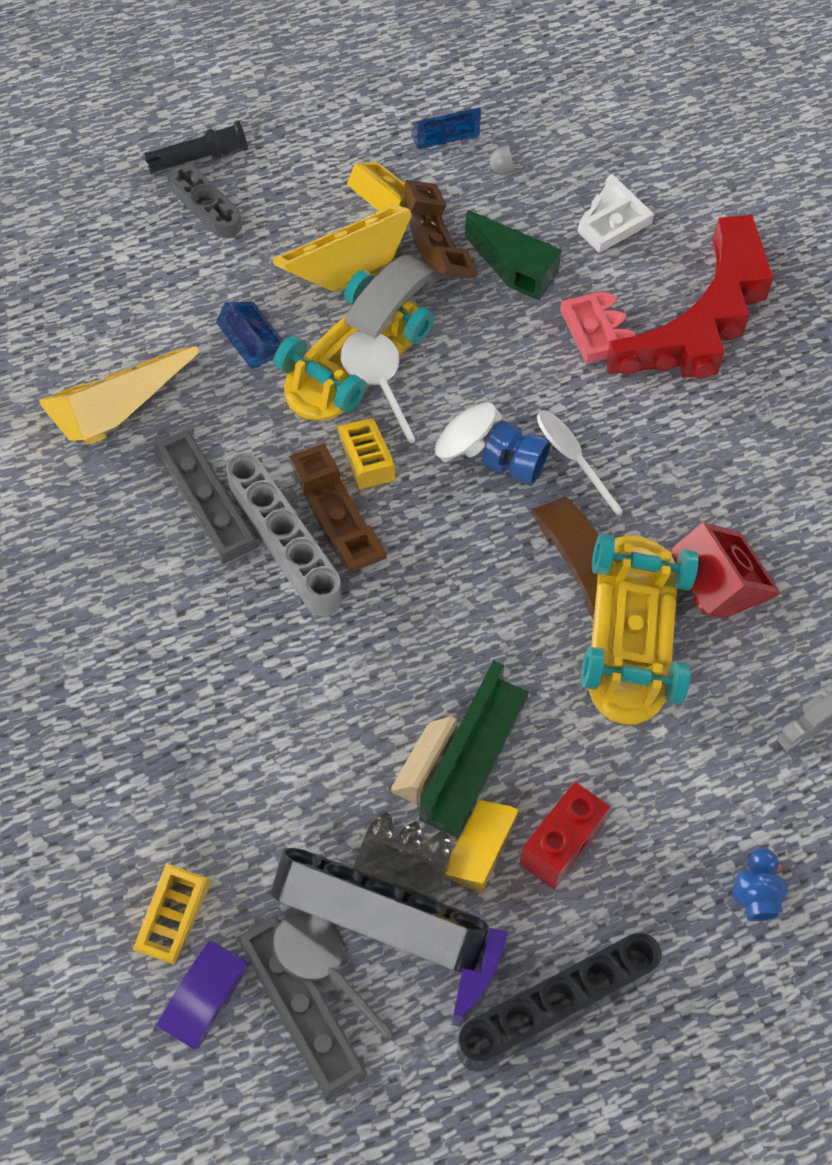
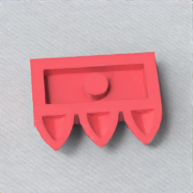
M597 292L561 301L560 312L586 364L607 359L611 340L636 336V333L631 330L615 329L622 324L627 316L619 311L607 310L617 300L616 295Z

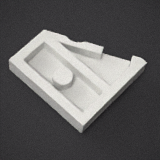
M612 174L606 179L605 187L600 195L597 194L591 203V209L586 211L581 218L578 233L598 253H601L651 225L654 213Z

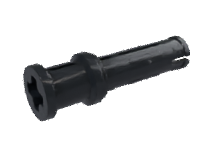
M238 120L234 122L233 126L216 131L212 128L207 129L202 137L154 151L144 152L150 174L159 170L210 155L212 158L218 159L221 158V154L237 149L245 151L248 150V145L242 125Z

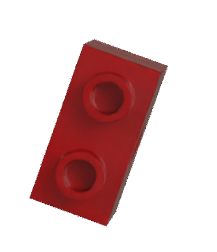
M575 781L524 844L519 864L555 890L604 827L611 806Z

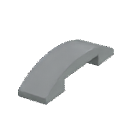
M413 255L402 256L386 266L369 283L346 314L344 323L376 339L393 323L397 309L420 288L427 292L442 278L443 274L436 272L425 261Z

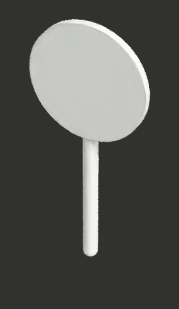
M362 331L352 334L345 341L341 350V362L349 376L353 374L359 376L366 381L367 385H381L408 442L414 443L415 437L387 383L394 376L399 366V354L395 345L383 334H380L376 339Z
M546 410L539 412L537 421L547 439L563 455L578 462L615 514L622 515L623 510L583 458L580 444L570 429L554 414Z

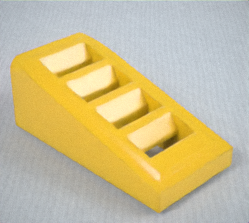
M373 417L337 426L338 434L359 490L395 481L394 462ZM365 430L369 431V433L354 437H350L349 435ZM372 440V443L354 446L356 443ZM376 450V452L366 454L363 456L358 455L360 453ZM380 460V462L363 466V463Z
M166 863L133 950L176 965L212 880ZM176 881L194 888L191 897L171 890L174 882ZM167 898L187 905L185 912L181 913L164 907ZM162 915L181 922L178 931L157 924L159 916ZM152 932L173 939L171 948L149 941Z

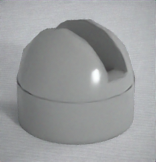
M509 145L497 148L490 156V166L498 174L505 175L515 172Z

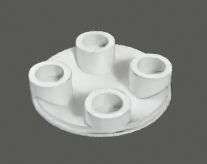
M489 402L480 403L466 409L457 415L439 436L435 445L436 455L443 462H448L464 453L467 457L475 456L484 448L485 441L483 438L501 420L502 414Z

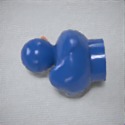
M758 848L750 854L748 859L750 870H742L737 874L732 889L733 898L740 906L746 909L747 920L767 921L781 917L783 915L781 903L788 895V885L785 879L775 875L782 869L776 854L767 848Z

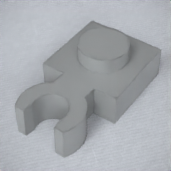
M822 694L814 697L803 707L804 716L782 728L783 734L777 737L776 740L786 752L791 751L806 738L809 740L832 724V694L826 698Z

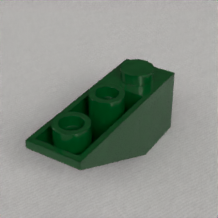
M470 210L467 211L465 238L509 288L540 301L559 273L562 250L526 235L519 230L491 220L486 216Z

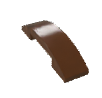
M406 180L404 184L406 208L410 209L412 215L409 226L415 244L425 262L433 270L444 275L476 278L478 271L468 250L455 247L443 221L442 215L447 205L437 184Z
M325 443L290 455L291 465L304 496L328 543L345 568L351 573L387 559V554L371 525L366 526L340 480L339 468Z
M567 497L532 509L531 513L548 543L554 542L586 597L584 605L594 621L598 574L592 572V558L599 536L581 510Z

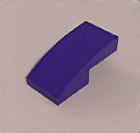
M489 928L480 972L462 969L451 1025L460 1027L472 1015L488 991L501 959L507 931Z
M208 941L182 979L156 1026L193 1049L200 1048L221 1007L230 1001L249 962L214 941Z

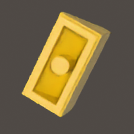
M378 161L355 163L347 182L351 189L378 211H382L394 204L406 208L405 183Z
M478 800L442 872V876L482 894L517 822L519 810L512 806Z

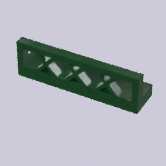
M494 660L420 801L419 820L456 838L459 837L529 695V691L504 681L505 665Z

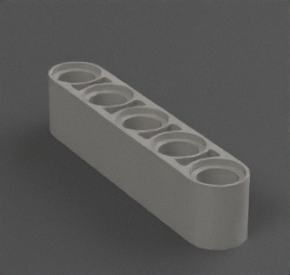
M240 453L231 457L227 463L226 472L232 497L307 608L317 616L333 615L339 610L342 599L341 581L337 571L259 459L249 453ZM263 504H269V506H266V507H259L260 505H263ZM281 532H288V533H289V534H287V535H277L278 533H281ZM302 560L309 561V563L304 565L297 564V562ZM322 589L331 591L327 594L316 593L317 591Z

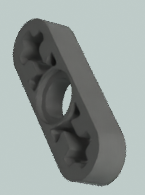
M179 165L170 172V184L174 195L216 236L230 238L240 232L242 224L239 209L196 167L192 165ZM189 182H192V190L191 186L188 184ZM205 197L212 198L214 200V202L209 205H200L197 203L199 199ZM219 212H220V216H221L224 220H221V221L219 220V214H218Z

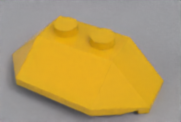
M394 204L287 253L272 258L273 263L281 269L328 290H343L358 271L365 270L374 276L381 271V267L392 262L411 219L410 209Z

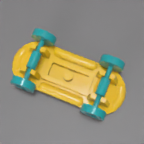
M365 270L358 271L347 284L344 293L345 301L353 305L375 277ZM407 300L396 310L393 323L381 334L393 342L400 357L412 344H419L425 339L433 326L435 315L425 307L419 308L412 301ZM345 316L316 342L307 353L306 342L292 335L282 342L275 354V367L287 373L284 392L289 408L297 416L306 420H330L341 415L343 412L348 413L352 411L363 398L365 391L371 386L367 385L365 380L355 374L349 376L342 365L341 350L345 341L352 334L360 331L344 323Z
M599 534L592 558V572L598 574L591 646L587 648L583 659L581 686L588 688L592 702L598 711L609 720L622 725H636L651 719L661 710L666 701L679 705L684 703L690 684V666L687 663L676 661L672 663L677 589L689 591L695 582L698 570L697 551L682 549L675 563L672 552L667 551L662 545L652 539L638 535H626L615 539L613 535Z

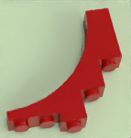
M752 214L718 218L712 240L716 258L715 277L703 296L684 314L662 327L638 336L611 340L606 359L609 374H633L637 371L653 369L665 371L673 367H680L682 378L697 377L702 379L719 373L725 353L721 340L728 341L736 337H743L749 318L746 303L754 304L759 301H766L774 278Z

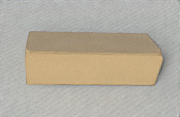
M452 716L432 721L426 726L392 785V793L416 805L417 803L420 804L457 731L458 722L456 718Z

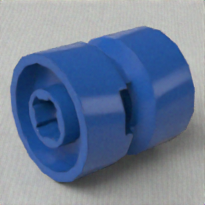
M500 420L489 436L481 463L483 466L501 474L509 470L511 478L532 486L545 465L551 442L532 432L524 436L520 427Z

